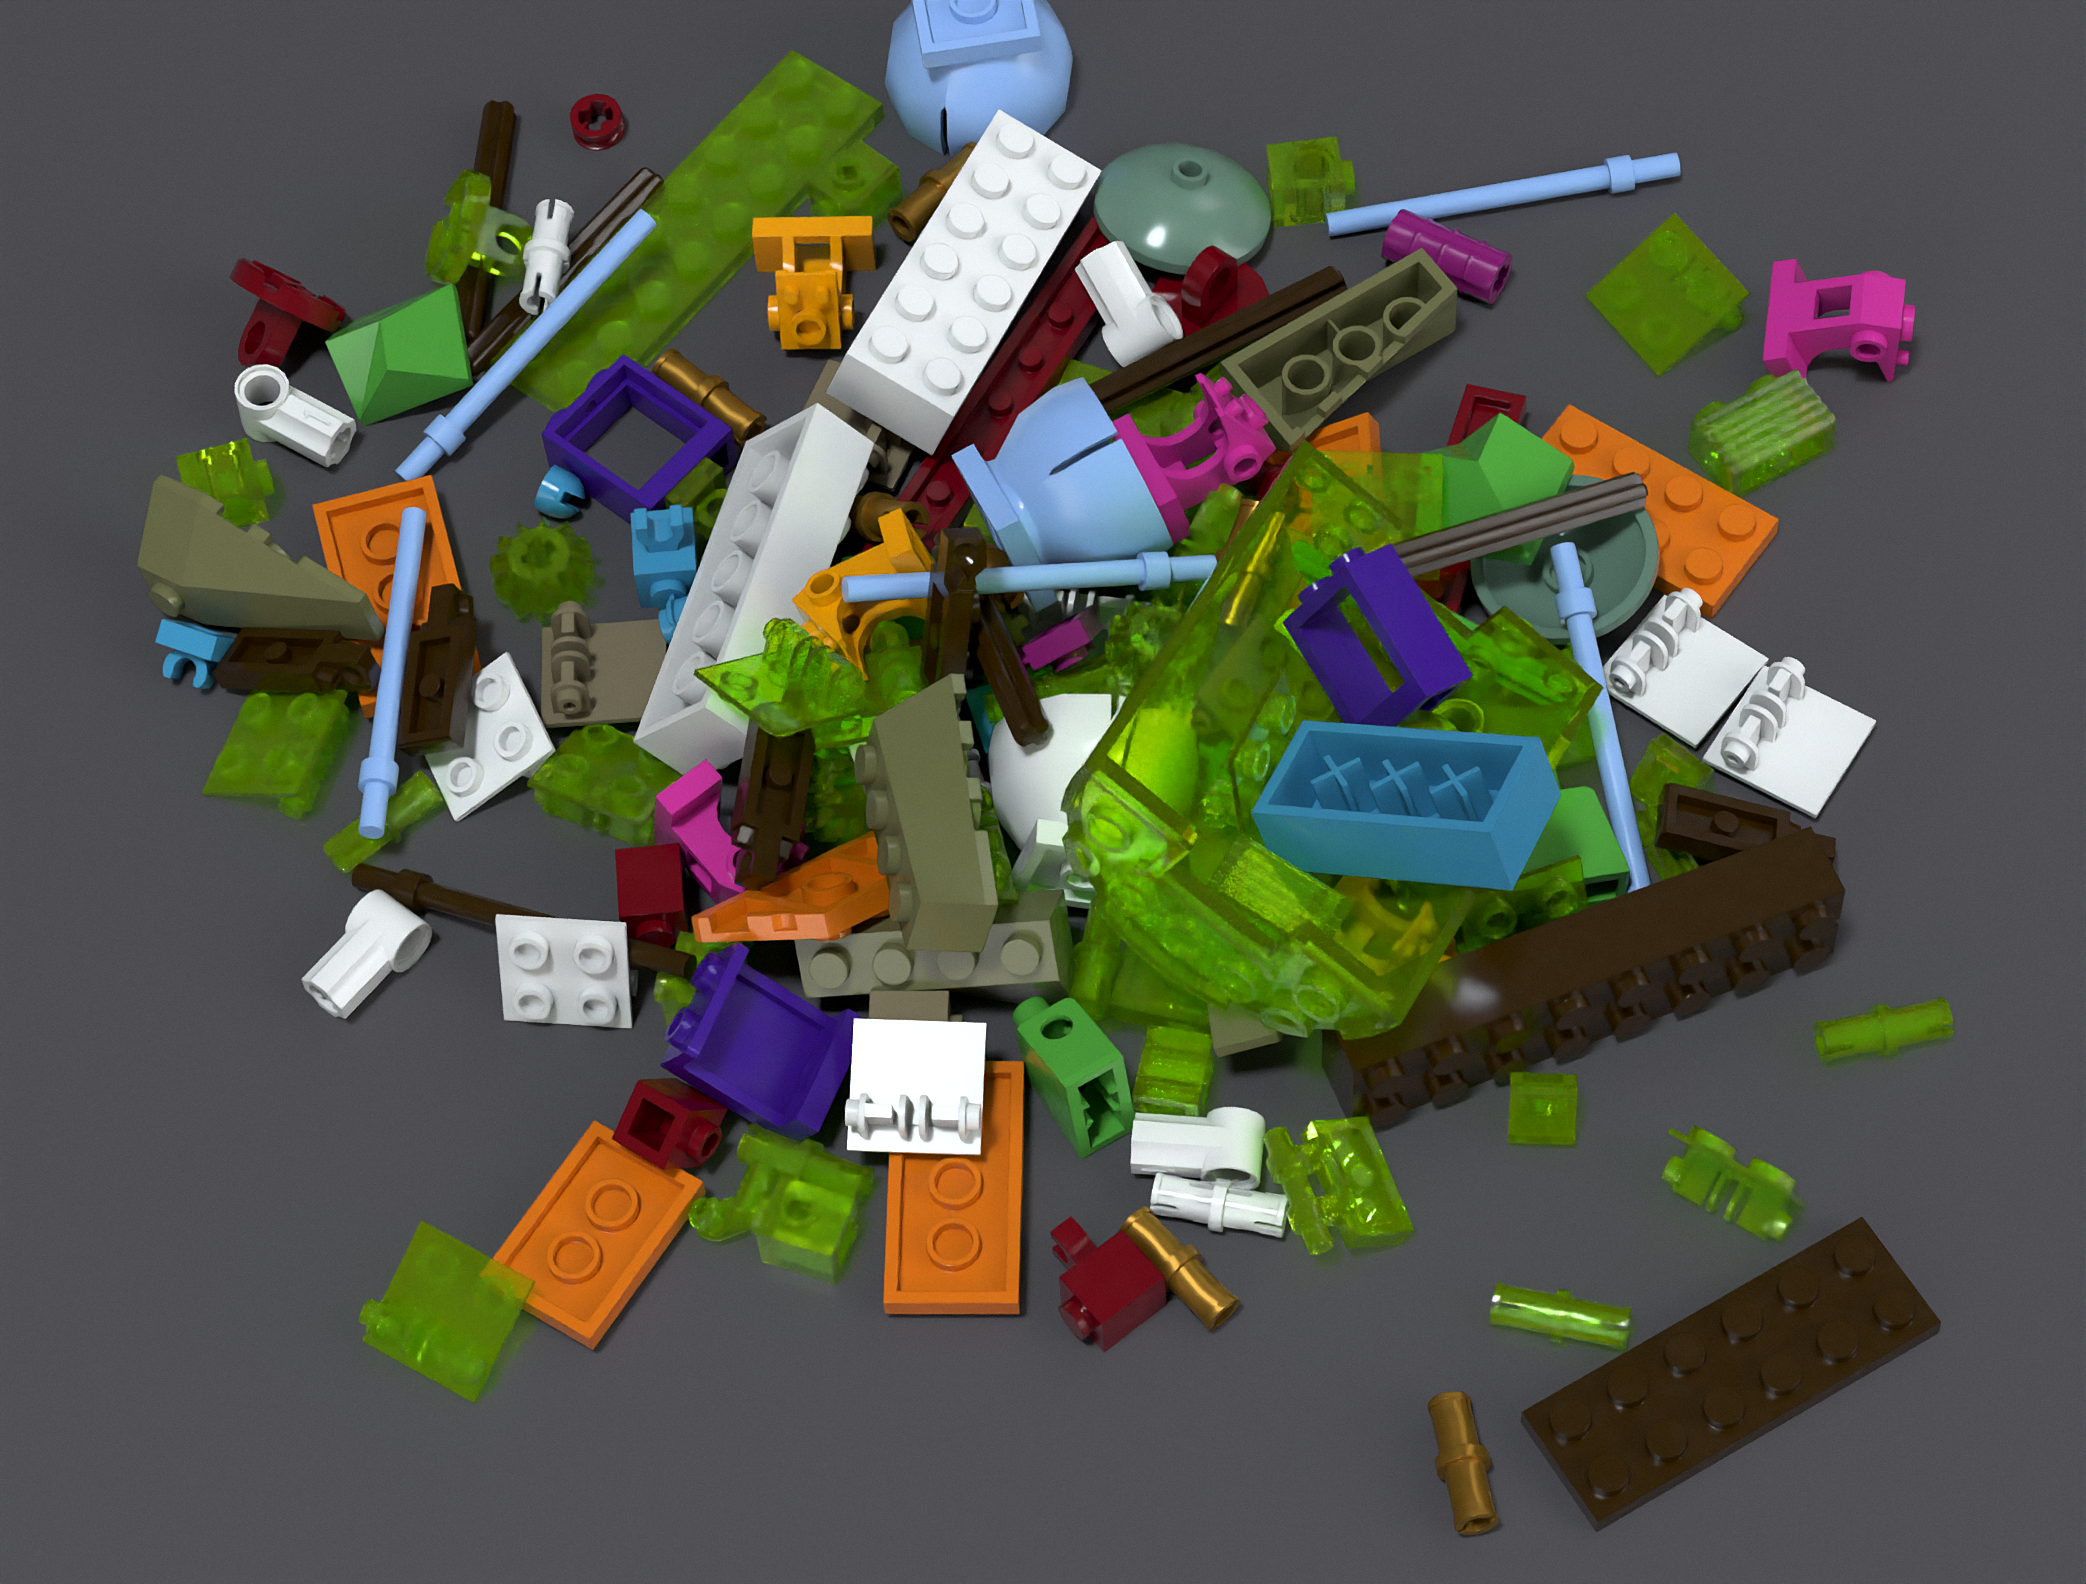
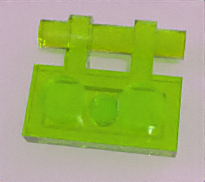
M1367 1117L1311 1121L1300 1135L1304 1145H1294L1286 1127L1273 1128L1263 1135L1264 1143L1270 1155L1265 1161L1273 1182L1281 1184L1290 1205L1286 1212L1287 1218L1294 1234L1302 1235L1309 1254L1319 1255L1327 1252L1334 1246L1333 1239L1328 1230V1227L1332 1226L1338 1227L1346 1249L1403 1244L1414 1231ZM1306 1175H1317L1325 1196L1315 1197Z

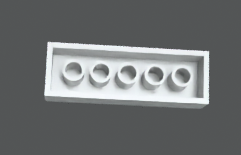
M998 110L847 351L826 393L928 454L933 455L1078 214L1102 170L1003 111Z
M819 403L746 441L633 740L635 744L682 775L688 773L705 759L717 770L724 769L730 763L743 758L750 713L760 706L778 712L782 698L791 689L796 679L797 671L794 665L801 646L806 642L798 627L805 620L791 599L805 588L807 581L812 575L821 570L831 568L830 565L837 545L844 539L851 525V519L848 515L854 498L867 481L869 471L866 465L874 445L872 441Z

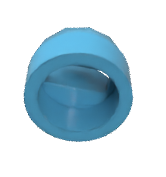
M553 465L539 487L534 501V509L557 519H566L574 516L579 512V509L569 504L573 495L585 499V489L581 480L573 473Z

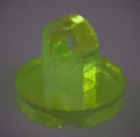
M464 169L454 178L443 200H445V206L451 207L448 217L443 216L442 220L438 219L437 224L433 225L426 251L425 271L427 276L431 278V281L442 285L450 283L455 285L468 265L505 277L518 276L526 270L523 259L524 246L528 241L532 240L534 229L520 217L489 206L491 194L490 176L470 169ZM495 236H503L512 240L516 244L519 254L513 255L503 251L497 245Z

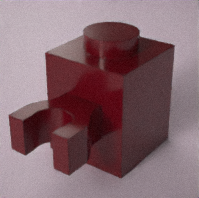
M1072 1216L1050 1231L1051 1238L1057 1243L1052 1247V1253L1068 1269L1059 1277L1061 1305L1058 1307V1311L1065 1324L1078 1338L1083 1340L1089 1335L1098 1347L1105 1352L1166 1305L1165 1276L1123 1230H1120L1098 1248Z

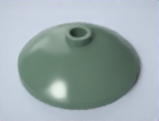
M1155 143L1120 155L1111 161L1101 172L1096 182L1093 196L1095 220L1104 236L1111 243L1113 241H1123L1135 261L1157 270L1186 275L1190 265L1199 253L1211 245L1236 258L1237 266L1244 264L1257 254L1263 246L1271 222V207L1266 193L1247 170L1231 158L1217 151L1187 143Z
M1572 475L1564 492L1604 480L1585 475ZM1643 507L1544 537L1532 565L1481 557L1471 559V577L1480 603L1499 626L1520 638L1542 644H1571L1567 625L1559 622L1554 597L1560 592L1550 548L1560 543L1572 542L1576 547L1584 587L1590 588L1593 593L1597 616L1592 619L1595 636L1599 637L1612 631L1629 619L1640 608L1648 597L1657 577L1660 560L1659 542L1653 522L1645 508Z

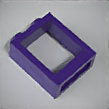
M624 354L608 369L597 372L588 383L586 390L567 409L557 411L550 418L545 430L541 433L549 468L557 465L576 475L581 480L586 494L629 524H631V513H634V509L646 508L647 511L669 509L670 505L680 504L682 508H693L738 463L733 429ZM631 406L686 443L639 490L584 453Z
M1390 543L1368 554L1365 553L1362 547H1357L1343 554L1329 565L1328 568L1333 574L1332 576H1327L1314 582L1298 594L1297 597L1302 604L1283 621V624L1344 723L1413 728L1473 675L1392 544ZM1350 594L1405 681L1393 693L1338 606Z

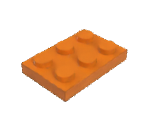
M595 1120L480 1274L483 1287L592 1350L597 1346L706 1194L703 1181L682 1169L663 1170L612 1140L614 1131Z

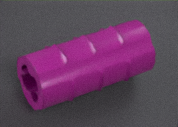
M1406 209L1400 210L1392 220L1382 244L1381 257L1392 263H1396L1418 249L1423 248L1457 287V291L1462 296L1467 294L1488 304L1494 303L1502 292L1509 277L1513 259L1510 253L1488 245L1486 240L1479 241L1461 233L1459 229L1453 230L1434 222L1432 217L1427 219Z

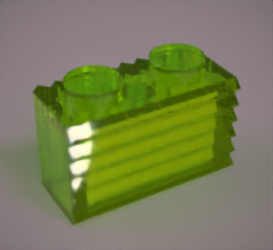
M1793 369L1778 378L1769 374L1753 382L1746 390L1745 395L1727 404H1724L1722 401H1715L1703 407L1691 422L1688 451L1714 484L1738 497L1744 498L1749 492H1755L1760 486L1765 487L1770 481L1775 482L1780 476H1786L1790 470L1796 471L1800 465L1806 466L1810 460H1817L1821 454L1827 455L1832 449L1836 419L1834 413H1829L1827 405L1822 404L1820 396L1815 395L1813 387L1808 386L1806 378H1801L1799 370Z
M1240 832L1208 881L1190 915L1194 921H1202L1204 929L1213 938L1225 943L1236 942L1239 949H1246L1251 956L1259 957L1263 967L1273 975L1281 978H1293L1296 984L1305 985L1355 902Z

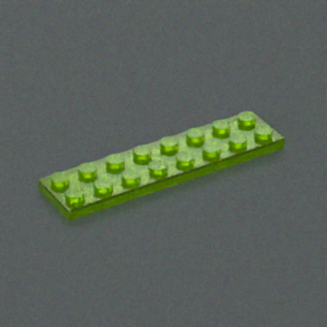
M791 50L663 181V185L639 208L654 219L657 227L510 384L556 413L561 409H567L586 390L592 377L600 370L608 369L622 354L645 368L754 254L752 241L753 218L790 217L883 120V103L796 51ZM635 213L626 221V223L635 215ZM620 229L559 290L558 296L576 278V276L591 262V260L605 247V245L620 231ZM544 306L539 311V314L535 315L490 361L491 367L543 313Z

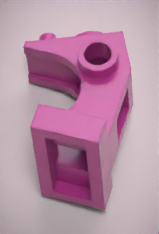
M1797 259L1774 261L1762 361L1781 396L1805 393L1807 367L1812 359L1822 352L1836 349H1849L1850 354L1860 361H1876L1887 382L1893 381L1895 366H1908L1909 360L1908 350H1898L1899 341L1911 342L1913 334L1915 305L1904 304L1906 279L1892 278L1881 271H1866L1857 275L1808 281ZM1850 309L1849 315L1818 319L1827 312Z
M1202 373L1195 375L1203 394V400L1197 404L1193 411V423L1178 433L1168 437H1150L1140 434L1129 413L1112 422L1118 431V435L1112 437L1113 441L1115 442L1122 438L1165 522L1173 544L1193 534L1184 513L1185 510L1238 482L1252 478L1258 473L1262 463L1276 450V447L1263 428L1269 422L1264 411L1248 395L1243 394L1237 398L1229 393L1233 387L1224 377H1221L1215 383ZM1216 451L1212 457L1200 465L1188 470L1185 469L1189 464Z
M705 759L655 796L654 843L655 845L680 843L685 868L712 900L719 904L748 890V888L734 884L736 860L741 848L731 845V836L723 830L719 823L722 777L709 761ZM804 822L800 842L792 847L787 861L785 860L784 863L778 862L776 876L790 870L791 867L794 868L808 861L809 858L806 855L810 847L804 844L806 827Z

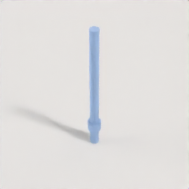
M1676 152L1631 160L1629 155L1604 159V165L1325 213L1328 236L1332 237L1389 227L1397 213L1402 209L1427 219L1431 217L1436 219L1608 189L1610 194L1635 190V184L1680 176V162Z
M639 209L445 417L439 414L423 431L426 438L394 471L403 482L423 477L443 454L450 457L466 440L463 433L657 227L654 219L644 210Z
M408 507L402 511L369 757L361 762L358 789L363 793L358 832L361 836L370 839L381 838L384 835L389 797L396 793L399 766L394 762L427 518V513L417 507Z
M1565 542L1550 548L1560 592L1554 599L1559 622L1567 625L1611 827L1629 867L1627 893L1651 885L1592 623V619L1597 616L1593 593L1590 588L1584 587L1575 544Z
M1157 551L1140 552L1137 554L1136 559L985 568L975 577L978 594L1138 585L1141 591L1168 589L1170 583L1215 580L1218 567L1214 555L1169 557L1167 552ZM930 571L845 576L842 579L844 602L927 598Z

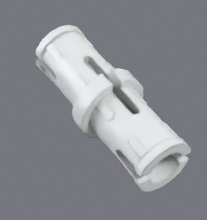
M550 199L543 200L536 206V220L532 240L528 241L524 246L523 259L526 274L523 290L520 293L519 304L526 312L533 315L539 314L541 296L545 298L543 312L558 297L562 274L566 273L570 266L571 255L567 243L574 211L569 204L555 199L552 218L548 217L551 205Z
M1157 1172L1151 1194L1150 1209L1156 1216L1177 1217L1208 1224V1230L1222 1232L1223 1228L1227 1227L1282 1238L1288 1214L1289 1195L1263 1193L1231 1186V1180L1217 1178L1216 1183Z

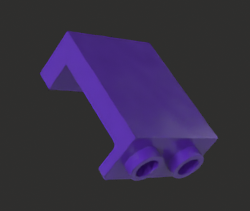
M736 942L717 954L714 952L708 953L696 968L691 979V986L696 988V991L688 1008L683 1007L678 1011L665 1032L664 1041L670 1045L660 1066L791 1146L819 1132L852 1061L854 1018H865L849 1008L830 1017L745 964L744 960L749 949Z

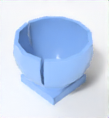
M911 0V3L893 23L885 86L890 101L908 134L942 155L947 150L944 137L945 107L947 113V143L950 157H954L962 150L964 145L969 142H979L998 110L1003 111L1044 136L1065 112L1073 55L1065 29L1047 0Z
M1083 377L1052 388L1017 416L994 460L985 461L982 459L974 444L951 455L997 547L1007 556L1010 567L1136 559L1137 554L1140 552L1167 551L1173 546L1165 522L1122 438L1110 443L1109 439L1117 436L1118 431ZM1053 590L1024 592L1036 613L1058 601Z

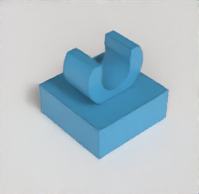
M162 619L155 643L175 649L168 654L163 663V676L180 680L184 665L189 660H192L196 666V675L192 686L209 689L216 679L212 673L216 668L215 662H220L235 640V637L185 621Z

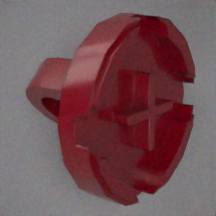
M1214 245L1206 247L1199 253L1190 265L1186 275L1163 272L1152 289V293L1161 296L1177 315L1183 329V338L1269 296L1263 278L1247 263L1237 266L1236 258Z
M244 257L238 259L229 277L233 282L260 298L243 331L238 347V360L241 365L248 368L264 364L278 367L303 320L335 333L340 329L347 316L346 309L326 295H323V297L319 295L318 298H315L316 295L300 285V281L255 260L251 262Z

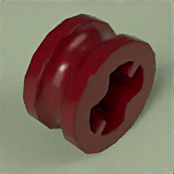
M604 94L587 95L579 99L571 109L570 123L574 139L585 149L594 151L606 150L615 146L622 139L625 127L621 108L616 100ZM594 117H605L606 121L602 122L599 130H590L589 125L593 124Z

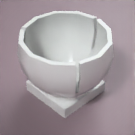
M1059 694L1040 699L1041 705L1051 724L1050 728L1045 732L1048 737L1047 741L1040 746L1031 743L1022 747L1017 744L1005 718H1003L994 726L988 760L994 815L1021 850L1010 873L1009 893L1064 889L1067 906L1135 915L1165 862L1166 841L1186 820L1194 784L1189 729L1161 707L1119 695L1117 699V731L1113 768L1110 770L1108 762L1111 731V694Z

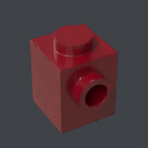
M680 843L615 849L620 922H626L627 936L664 947H670L673 943L689 942L690 925L687 879Z
M677 1078L638 1080L612 1136V1140L663 1170L701 1167L703 1162L707 1161L714 1154L721 1141L722 1130L720 1125L728 1108Z

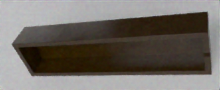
M1812 827L1801 829L1322 1005V1068L1352 1131L1368 1125L1377 1128L1390 1125L1402 1118L1407 1111L1432 1102L1435 1105H1442L1452 1102L1461 1097L1468 1088L1493 1079L1495 1082L1509 1081L1521 1075L1528 1066L1551 1057L1557 1060L1571 1058L1582 1052L1589 1043L1613 1034L1616 1037L1630 1036L1642 1030L1651 1020L1673 1012L1677 1015L1689 1014L1703 1007L1710 998L1735 990L1737 993L1748 992L1764 984L1772 975L1791 968L1803 971L1819 965L1829 954L1833 953L1838 930L1836 920L1840 919L1846 890Z

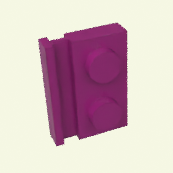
M1093 605L1036 634L1024 647L1021 642L1015 645L1026 670L1030 666H1032L1033 670H1036L1050 663L1056 673L1088 656V652L1096 648L1092 639L1104 626Z

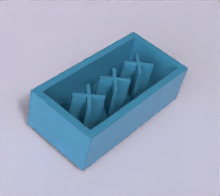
M1303 720L1251 814L1275 869L1513 890L1561 797V793L1540 737Z

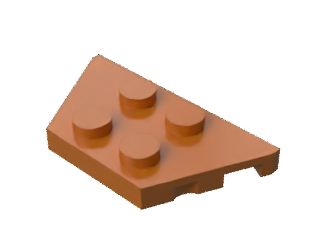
M871 830L777 875L775 881L768 882L760 888V891L748 889L692 916L695 940L701 943L814 939L820 942H829L847 937L852 932L851 927L869 918H881L890 915L889 894L891 889L887 875H881L878 870L877 850L879 841L876 831Z

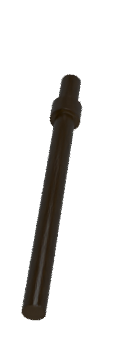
M359 863L352 873V885L355 888L370 892L382 890L407 909L417 912L431 908L495 927L496 914L559 918L434 883L430 875L410 869H402L397 873ZM627 936L629 964L685 980L692 978L697 966L695 955Z

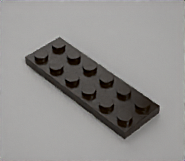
M1860 1217L1522 1411L1521 1424L1594 1530L1598 1532L1938 1334L1941 1321L1865 1219Z

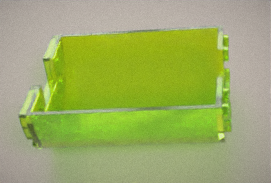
M1305 439L1293 451L1073 775L1065 789L1060 811L1066 812L1068 830L1063 836L1062 842L1073 873L1087 877L1099 896L1093 904L1097 912L1133 951L1169 980L1222 1011H1226L1232 1002L1260 1014L1264 1028L1306 1038L1309 1037L1314 1028L1339 1030L1343 1040H1352L1387 1032L1403 1022L1483 888L1275 869L1251 814L1303 720L1344 723L1284 626L1283 621L1302 604L1297 597L1301 591L1314 582L1333 575L1328 568L1333 561L1357 547H1362L1366 554L1379 549L1397 534L1405 523L1389 510L1378 497L1366 491L1337 467L1330 457L1319 452ZM1418 587L1473 676L1413 728L1540 737L1553 772L1604 687L1587 674L1576 661L1568 658L1535 631L1528 621L1517 616L1505 605L1472 631L1458 620L1445 605L1435 601ZM1350 594L1338 606L1393 693L1405 681Z

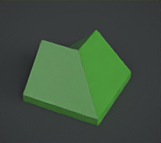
M453 283L348 322L325 341L358 419L364 426L473 386L458 291Z
M1500 412L1459 444L1421 453L1415 537L1564 493L1575 469L1574 462L1571 458ZM1543 538L1480 557L1532 565Z

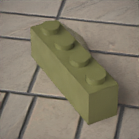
M1420 248L1221 361V377L1226 378L1232 385L1233 389L1229 393L1237 398L1246 394L1260 406L1269 421L1263 428L1276 447V450L1291 453L1364 383L1456 331L1457 287L1426 251Z
M951 673L875 717L866 745L860 744L855 754V778L858 784H864L867 794V826L869 829L876 830L879 841L877 850L878 870L881 875H887L891 889L889 894L890 918L892 922H899L906 950L983 953L998 908L988 832L978 830L981 817V802L983 800L980 779L968 777L969 763L967 750H971L974 745L971 721H959L957 716L960 701L964 700L967 694L964 674Z
M1064 889L997 894L998 908L983 953L906 950L899 922H892L890 915L881 918H869L851 927V934L839 940L820 942L814 939H796L794 942L805 998L859 995L870 994V990H935L1021 1004L1031 997L1040 996L1046 1000L1049 1006L1064 998H1074L1083 1008Z

